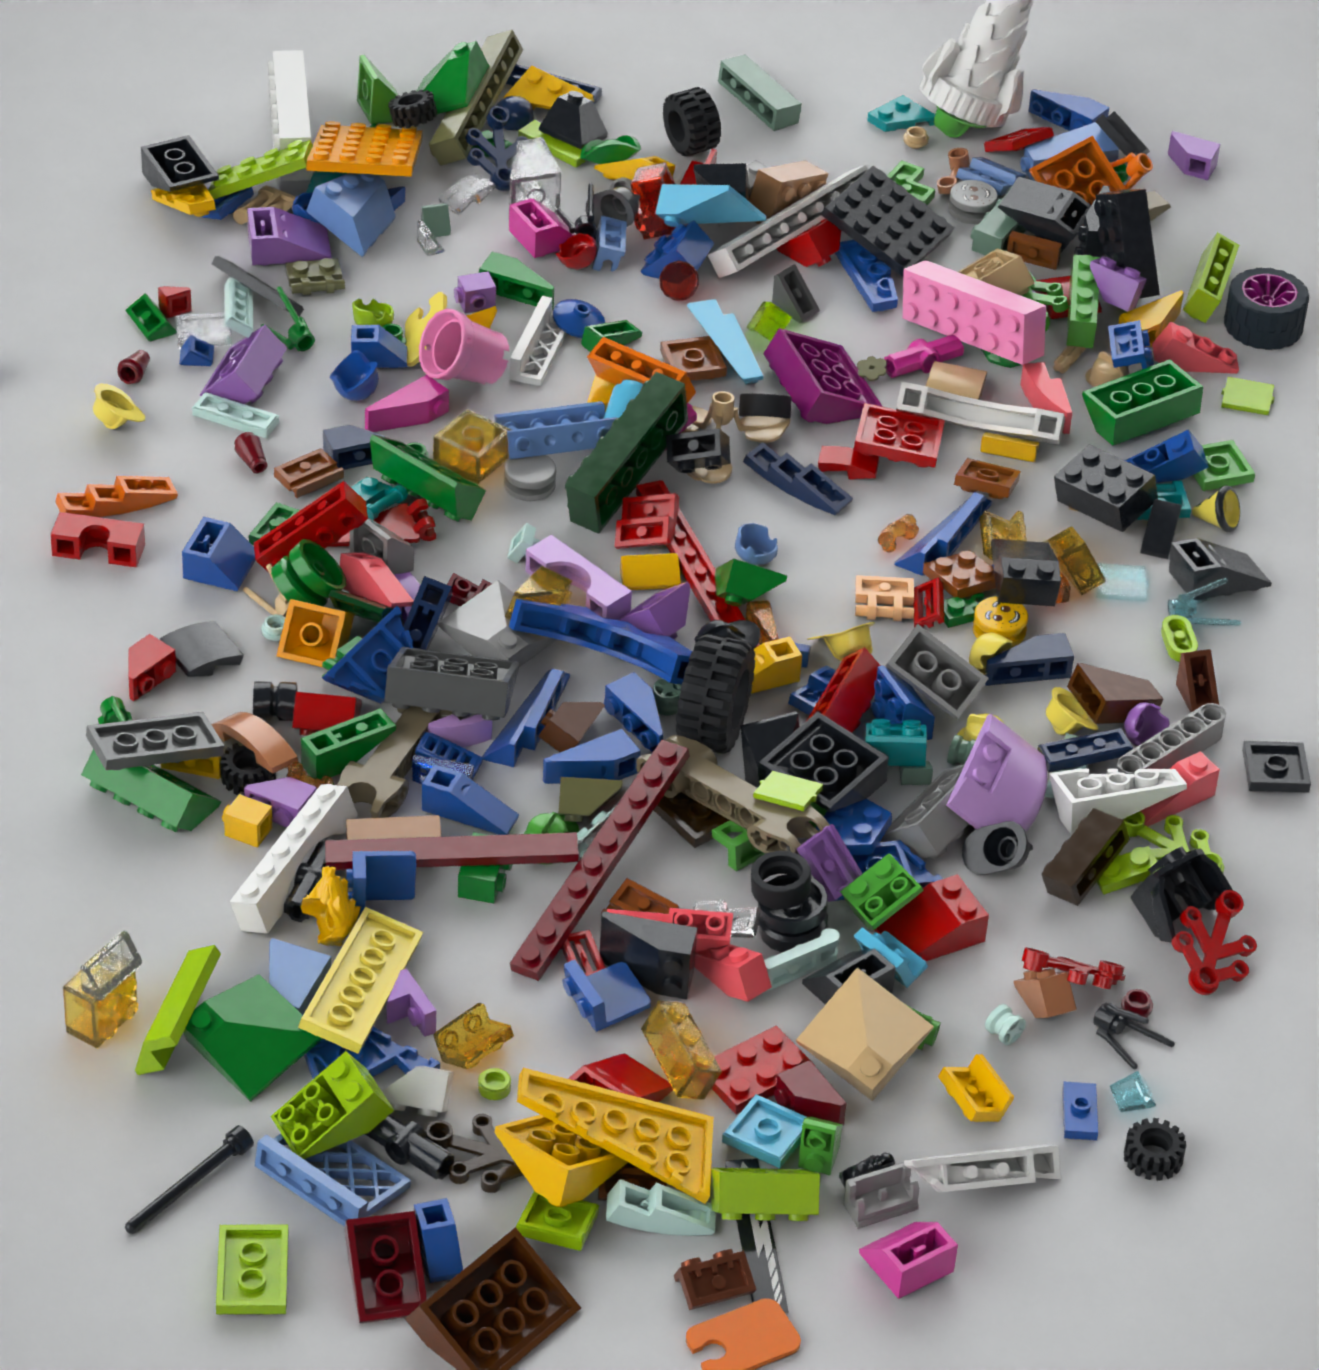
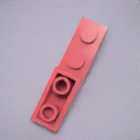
M670 908L669 914L607 909L609 913L696 927V951L730 944L733 913Z

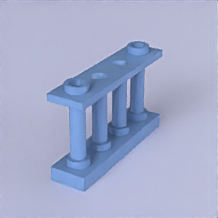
M602 401L495 414V440L497 444L508 443L509 459L595 449L598 440L607 434L617 417L603 419L605 407Z

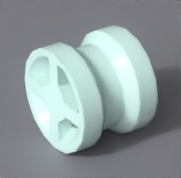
M1006 1004L996 1007L985 1022L986 1030L991 1034H997L999 1040L1005 1045L1014 1043L1026 1027L1025 1019L1019 1015L1012 1014V1009Z

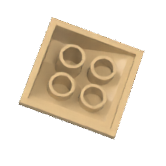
M856 968L799 1035L796 1042L873 1101L933 1030L934 1026L859 968Z

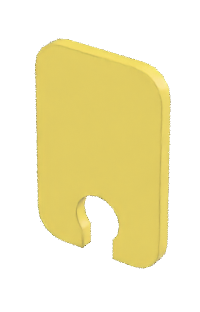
M438 292L429 299L431 308L423 319V309L419 307L406 320L405 345L407 346V366L413 367L420 362L419 344L428 321L437 312L447 308V296L443 292Z

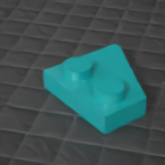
M901 95L868 112L867 121L884 132L898 129H908L915 126V123L924 121L929 126L935 125V114L910 98Z

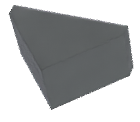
M793 264L774 276L772 307L800 323L819 312L820 309L796 264Z

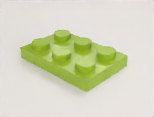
M288 1224L219 1225L216 1315L286 1314Z

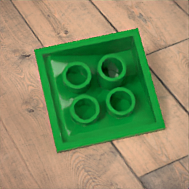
M461 42L455 45L420 83L416 92L419 90L432 92L437 114L468 107L489 68V64L478 42Z
M260 974L201 1003L194 1009L183 1032L186 1040L250 1102L323 1039L298 1028L303 1015Z

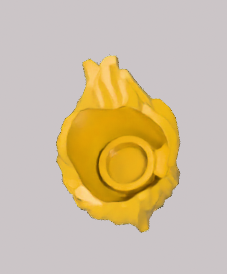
M329 866L322 867V878L315 885L311 893L303 898L300 908L302 913L314 916L317 919L316 922L320 931L317 937L319 939L317 940L318 944L342 946V941L351 932L357 921L361 907L355 906V899H349L348 881L345 878L340 880V876L335 874L336 867Z

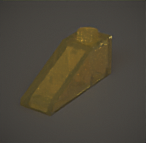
M541 566L514 592L505 617L511 619L516 599L561 606V603L568 604L572 596V592L569 591L572 580Z

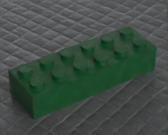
M655 372L649 381L644 382L639 394L635 399L629 401L626 410L619 418L613 421L611 429L604 437L602 436L598 440L591 454L584 457L581 466L575 474L568 477L565 483V490L567 492L570 522L597 534L603 530L623 504V498L629 497L636 488V485L640 483L666 450V435L678 434L688 422L684 383L658 372Z

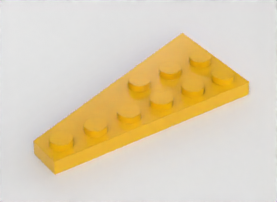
M523 1067L518 1081V1103L706 1204L710 1197L713 1116Z

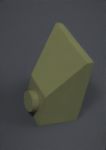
M561 777L558 814L565 816L564 821L583 822V817L592 816L622 791L623 780Z

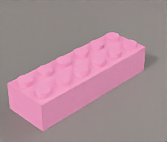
M926 260L904 269L903 319L947 336L955 335L962 342L1021 365L1044 356L1046 305Z

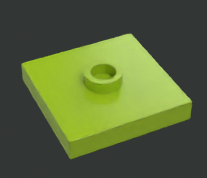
M533 1191L516 1228L525 1238L581 1251L598 1217L600 1205L581 1200L568 1204L565 1207H557L550 1204L548 1199Z

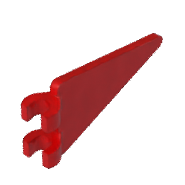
M425 498L415 500L410 506L402 503L379 513L378 518L374 520L409 543H418L420 539L424 541L437 539L434 527H436L433 516L428 515L427 509L429 507ZM350 532L344 535L337 543L331 544L328 547L350 546Z

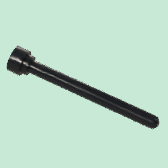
M236 1125L226 1133L223 1145L131 1218L125 1224L126 1232L129 1234L136 1233L231 1155H243L254 1146V1141L249 1132L244 1127Z

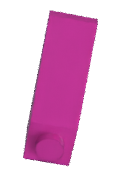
M425 375L365 408V430L377 432L429 423L449 412V389L433 378L428 377V375Z

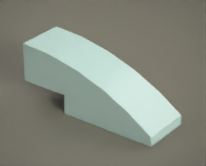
M620 1179L607 1194L606 1221L628 1228L668 1235L699 1236L712 1235L715 1232L716 1212L712 1211L711 1203L706 1202L704 1204L685 1193L656 1183L651 1190Z

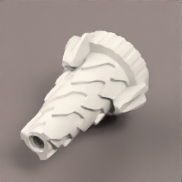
M985 0L984 4L977 8L971 23L966 22L958 41L956 42L955 39L950 38L924 62L922 66L924 77L919 87L927 99L939 108L967 122L990 128L1002 127L1009 114L1016 113L1021 108L1024 71L1020 68H1015L1021 56L1018 53L1027 34L1028 16L1034 0Z

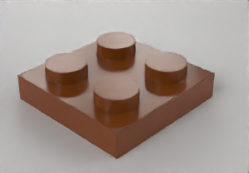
M710 336L662 341L660 343V351L665 363L687 372L690 381L726 377L727 375L726 364L719 348Z
M967 458L955 476L954 485L960 486L966 492L980 491L988 493V496L995 499L1009 498L1019 482L1021 471Z
M970 550L937 558L936 560L924 563L923 574L931 580L939 577L943 583V589L953 597L964 598L996 588L993 567Z

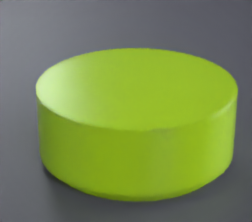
M487 1069L479 1075L478 1091L484 1098L489 1100L503 1099L511 1091V1077L503 1069Z

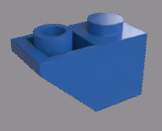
M352 325L351 353L354 350H359L370 362H377V368L407 367V346L380 325Z
M444 1198L414 1204L420 1252L429 1282L453 1279L463 1270L456 1224L448 1199Z

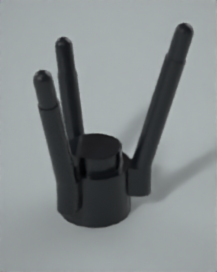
M590 183L588 185L587 215L580 216L573 224L561 209H557L556 213L569 227L570 233L588 234L596 240L594 186Z
M1104 1003L1094 1015L1093 1023L1099 1027L1096 1034L1104 1038L1131 1068L1137 1069V1063L1110 1034L1115 1033L1118 1035L1127 1026L1170 1047L1175 1045L1174 1041L1136 1023L1148 1024V1018L1118 1008L1112 1003Z

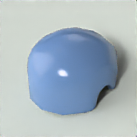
M755 523L743 524L738 528L735 551L747 563L753 565L768 564L777 556V538L770 539L766 526Z

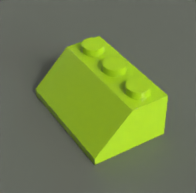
M711 1167L710 1200L712 1211L722 1213V1219L742 1220V1214H755V1220H775V1214H788V1220L809 1221V1215H819L820 1174L806 1169Z

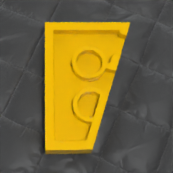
M532 65L503 97L504 99L508 96H521L531 103L533 110H535V107L550 110L557 97L569 91H578L584 95L583 97L594 102L592 94Z

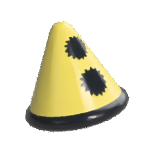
M1225 485L1221 487L1219 491L1192 509L1193 516L1217 526L1225 532L1234 531L1239 524L1240 502L1236 491L1231 486Z

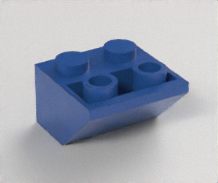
M695 221L690 222L686 226L681 224L673 230L670 236L666 237V235H663L654 243L655 249L645 257L646 263L640 272L645 276L680 283L698 271L713 247L714 242Z
M203 516L182 551L183 579L238 591L255 562L254 546L231 523Z
M884 665L878 666L877 678L874 681V702H872L871 706L874 717L876 719L890 720V724H902L903 720L921 721V725H926L927 740H931L935 716L910 684Z

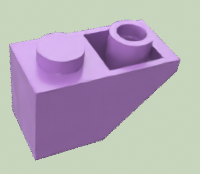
M1172 131L1168 155L1184 174L1209 180L1217 166L1221 144Z
M1101 257V259L1098 258L1091 261L1090 269L1103 300L1127 312L1135 309L1147 279L1141 277L1140 272L1130 267L1123 269L1116 266L1117 262L1108 257Z
M292 777L247 785L244 788V796L272 806V822L288 827L316 792L317 787Z

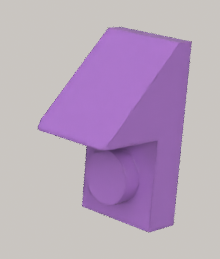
M408 969L401 970L387 1001V1024L408 1017L412 1026H417L424 1037L436 1033L437 1010Z

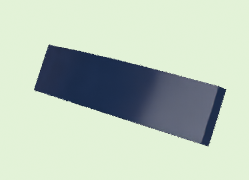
M764 442L750 451L743 460V463L787 494L830 514H838L853 500L848 493L812 463L805 468L788 453L780 457Z

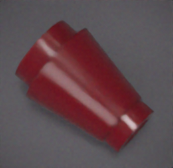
M138 350L120 361L117 371L120 380L126 384L140 382L150 362L149 354L144 350Z
M252 432L240 434L234 441L235 452L253 473L263 472L268 464L260 438Z

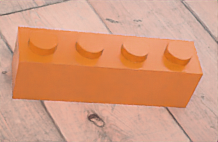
M603 337L587 356L597 377L615 385L617 383L621 384L623 380L627 379L644 384L645 381L651 379L655 372H658L685 384L687 403L696 394L687 372Z

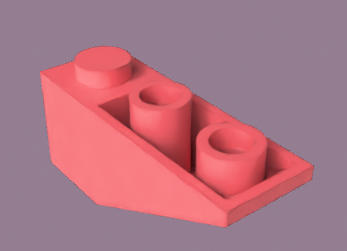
M1170 322L1152 343L1154 360L1159 363L1170 359L1187 372L1235 374L1239 372L1237 354L1229 348H1223L1213 343L1207 337H1201L1191 332L1185 326H1179Z
M365 552L341 553L340 567L346 578V586L343 590L348 591L349 594L366 598L393 609L398 606L402 610V607L413 605L414 600L382 558Z
M731 944L696 951L695 968L730 997L749 1002L772 987L762 953Z

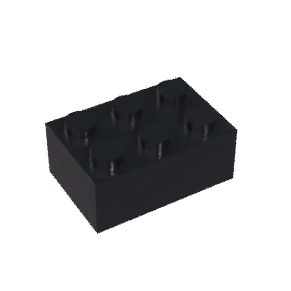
M1090 444L1054 476L1058 502L1121 532L1125 531L1153 505L1154 499H1158L1154 474Z

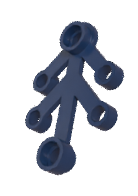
M494 106L487 115V123L493 131L494 146L483 137L482 132L477 128H470L465 136V140L470 145H478L496 162V166L485 158L483 151L478 148L470 150L467 160L471 165H480L490 174V181L496 189L510 191L515 185V177L519 174L529 173L533 163L530 158L522 156L514 166L508 168L507 161L518 153L525 154L531 143L528 138L519 136L515 143L505 149L503 127L509 119V113L503 107Z

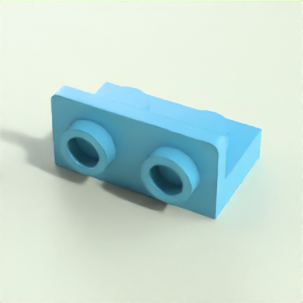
M862 927L854 935L862 950L875 948L896 967L894 978L906 988L928 967L925 960L887 931H883L881 934L875 932L872 935Z

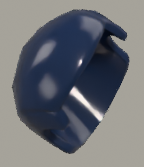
M508 96L496 105L503 107L509 113V119L503 127L506 130H520L534 121L531 103L521 96Z

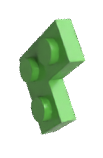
M901 160L887 175L926 205L935 197L934 188L918 183L924 176V168Z

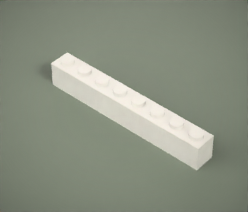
M866 164L845 172L766 219V221L761 222L709 253L707 256L718 278L738 272L825 219L821 215L824 208L868 170Z

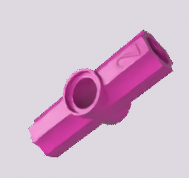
M955 335L946 336L931 342H926L922 338L916 339L907 349L884 357L887 362L886 373L891 378L919 369L924 373H930L934 361L944 362L962 356L964 346Z

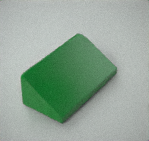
M146 293L125 310L149 342L177 333L166 316Z

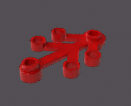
M1226 890L1216 899L1215 908L1218 915L1211 937L1201 920L1202 914L1199 909L1189 906L1180 914L1181 923L1185 927L1192 929L1204 953L1203 961H1201L1193 947V937L1186 931L1178 932L1172 939L1173 948L1177 952L1184 954L1191 968L1188 974V981L1192 989L1198 994L1211 995L1217 990L1219 982L1229 979L1240 982L1249 974V967L1242 960H1235L1228 967L1215 969L1217 960L1237 954L1248 957L1257 948L1255 939L1249 935H1244L1237 941L1222 945L1230 919L1235 917L1244 906L1241 895L1236 891ZM1188 914H1190L1194 918V920H1191L1188 917ZM1180 939L1184 940L1186 945L1182 944ZM1243 943L1247 944L1249 949L1245 948ZM1235 968H1238L1241 971V974H1239L1235 970Z
M1028 947L1024 948L1022 956L1023 968L1040 973L1043 968H1057L1069 972L1067 981L1079 985H1086L1088 975L1093 974L1092 985L1103 989H1111L1112 985H1117L1118 980L1124 981L1126 977L1123 974L1124 966L1109 961L1100 960L1099 966L1096 967L1066 957L1058 956L1054 958L1049 956L1050 954Z

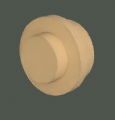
M919 126L909 127L903 137L904 143L913 149L926 146L929 140L927 131Z

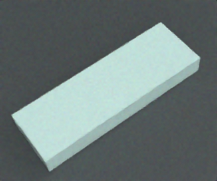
M206 392L192 407L193 416L244 432H252L254 435L266 439L279 424V415Z

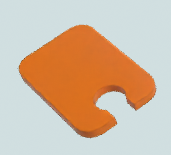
M765 1298L692 1326L686 1332L685 1341L692 1354L702 1351L709 1344H718L725 1349L726 1353L720 1359H709L701 1362L702 1370H755L796 1353L800 1348L801 1338L781 1306L775 1300Z

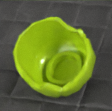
M360 298L352 302L353 317L356 325H380L382 327L392 323L394 320L393 307L387 303H379L372 299L369 304L365 305Z

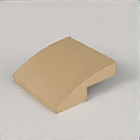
M934 361L926 386L979 400L982 396L987 371Z

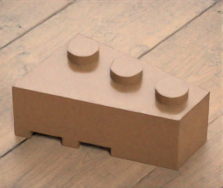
M806 160L758 169L750 196V203L767 216L766 219L824 186L829 173Z

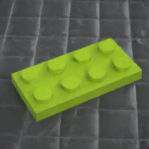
M302 140L294 141L287 146L288 148L278 150V148L271 149L264 153V156L256 159L248 157L234 167H231V165L223 166L216 171L219 175V180L212 181L208 191L213 199H218L304 169L307 166V158L313 147L311 140L302 142Z

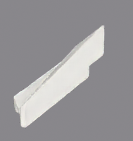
M1033 1145L904 1160L906 1167L913 1169L937 1192L1036 1183L1035 1178L1061 1179L1058 1145Z

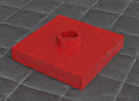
M1050 127L1024 128L986 141L983 144L985 152L1019 151L1025 149L1027 145L1053 137L1054 133Z

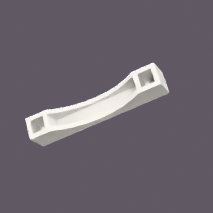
M901 382L896 410L943 419L945 423L1060 445L1065 422L1064 413L982 401L907 382Z
M321 784L230 900L241 931L268 934L283 914L284 903L291 881L307 852L326 837L343 835L346 832V819H356L358 814L347 786Z

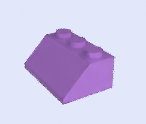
M266 325L251 333L249 338H243L228 349L201 391L200 396L206 392L242 404H246L249 401L254 403L264 393L262 388L272 380V372L282 364L283 359L281 357L287 347Z

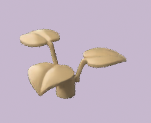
M719 391L712 395L709 411L692 406L693 410L697 413V420L681 433L698 431L699 428L706 429L711 424L712 419L716 423V429H721V425L729 424L730 420L734 417L738 430L745 431L747 439L760 443H769L776 441L783 435L790 424V418L746 416L740 419L738 408L734 407V395L729 392ZM722 465V468L717 470H707L705 467L697 468L695 472L687 473V475L695 480H701L706 483H721L731 476L732 465Z

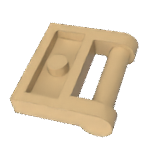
M267 185L263 186L255 198L244 207H239L233 212V218L238 224L248 223L247 208L276 207L293 214L292 205L296 196Z

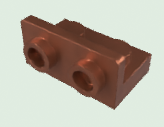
M727 1249L713 1254V1259L701 1262L700 1257L686 1260L681 1263V1267L673 1275L675 1282H681L689 1310L749 1295L757 1290L744 1251L733 1253L732 1249Z

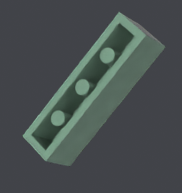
M746 54L721 60L718 82L769 128L777 131L799 123L802 103Z
M1004 197L999 199L995 207L985 214L983 220L973 227L970 236L973 239L972 251L987 255L997 248L1007 251L1011 231L1023 234L1027 231L1026 228L998 208Z

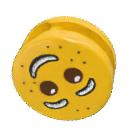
M997 596L986 598L975 608L973 633L976 638L990 632L999 634L1011 640L1014 647L1020 644L1026 636L1028 612L1022 604L998 603Z

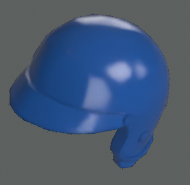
M354 350L339 363L329 378L332 380L338 393L345 399L351 401L364 400L373 394L377 388L379 381L377 362H370L359 350Z

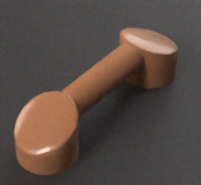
M954 148L948 152L951 173L950 176H944L937 181L939 194H950L951 188L959 181L956 178L958 169L969 167L967 149Z

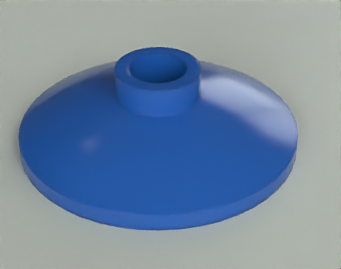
M578 299L560 301L554 307L552 314L554 322L562 331L578 338L583 337L586 326L605 323L602 313L595 306Z

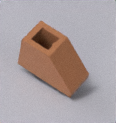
M1055 968L1044 969L1041 973L1028 970L1023 972L1024 978L1013 981L1016 990L1035 1018H1050L1077 1010L1071 984L1067 981V972H1055Z

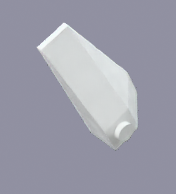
M1073 769L1050 773V782L1059 819L1071 835L1078 828L1080 821L1086 818L1093 808L1124 819L1187 789V783L1175 769H1138L1134 774L1120 773L1118 769H1107V774H1089V769Z

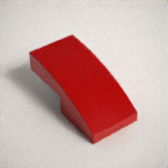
M822 446L818 467L821 472L847 471L848 479H872L877 476L880 460L879 456H865L860 452L853 451V448Z

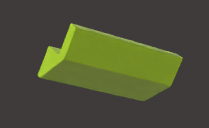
M215 945L188 951L143 1042L135 1072L138 1075L165 1069L221 956L220 951Z

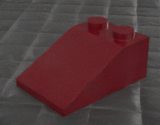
M415 1211L347 1219L344 1231L359 1323L407 1317L427 1300Z

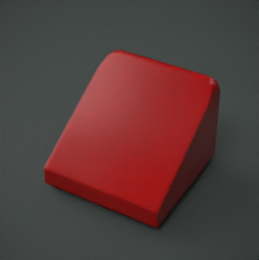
M158 287L159 308L166 318L192 311L191 289L189 287Z

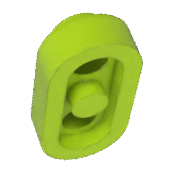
M1170 615L1163 619L1161 635L1167 653L1173 660L1180 662L1181 653L1197 651L1198 642L1192 625L1187 618L1180 615Z

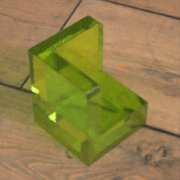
M763 301L746 328L759 333L771 342L778 329H785L792 317L772 302Z

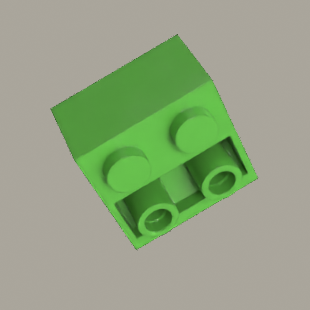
M888 853L841 890L840 893L861 922L869 930H874L924 890L899 862Z

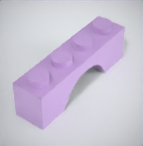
M553 535L526 549V572L545 586L564 583L582 589L586 593V607L602 618L617 620L631 610L632 591Z

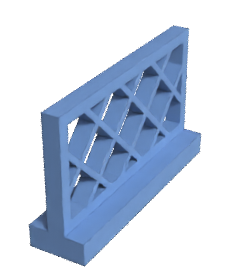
M282 1134L275 1138L265 1135L257 1143L255 1167L344 1227L347 1219L371 1216L408 1190L411 1185L409 1178L351 1140L335 1146L342 1148L346 1153L327 1152L326 1150L306 1159L301 1158L283 1146L288 1144ZM309 1162H323V1168H316ZM328 1162L347 1163V1169L329 1168ZM352 1163H364L371 1167V1170L353 1169ZM334 1179H348L349 1185H342ZM354 1179L372 1180L373 1186L354 1185ZM378 1180H390L395 1185L378 1186ZM358 1195L374 1196V1200L368 1203Z

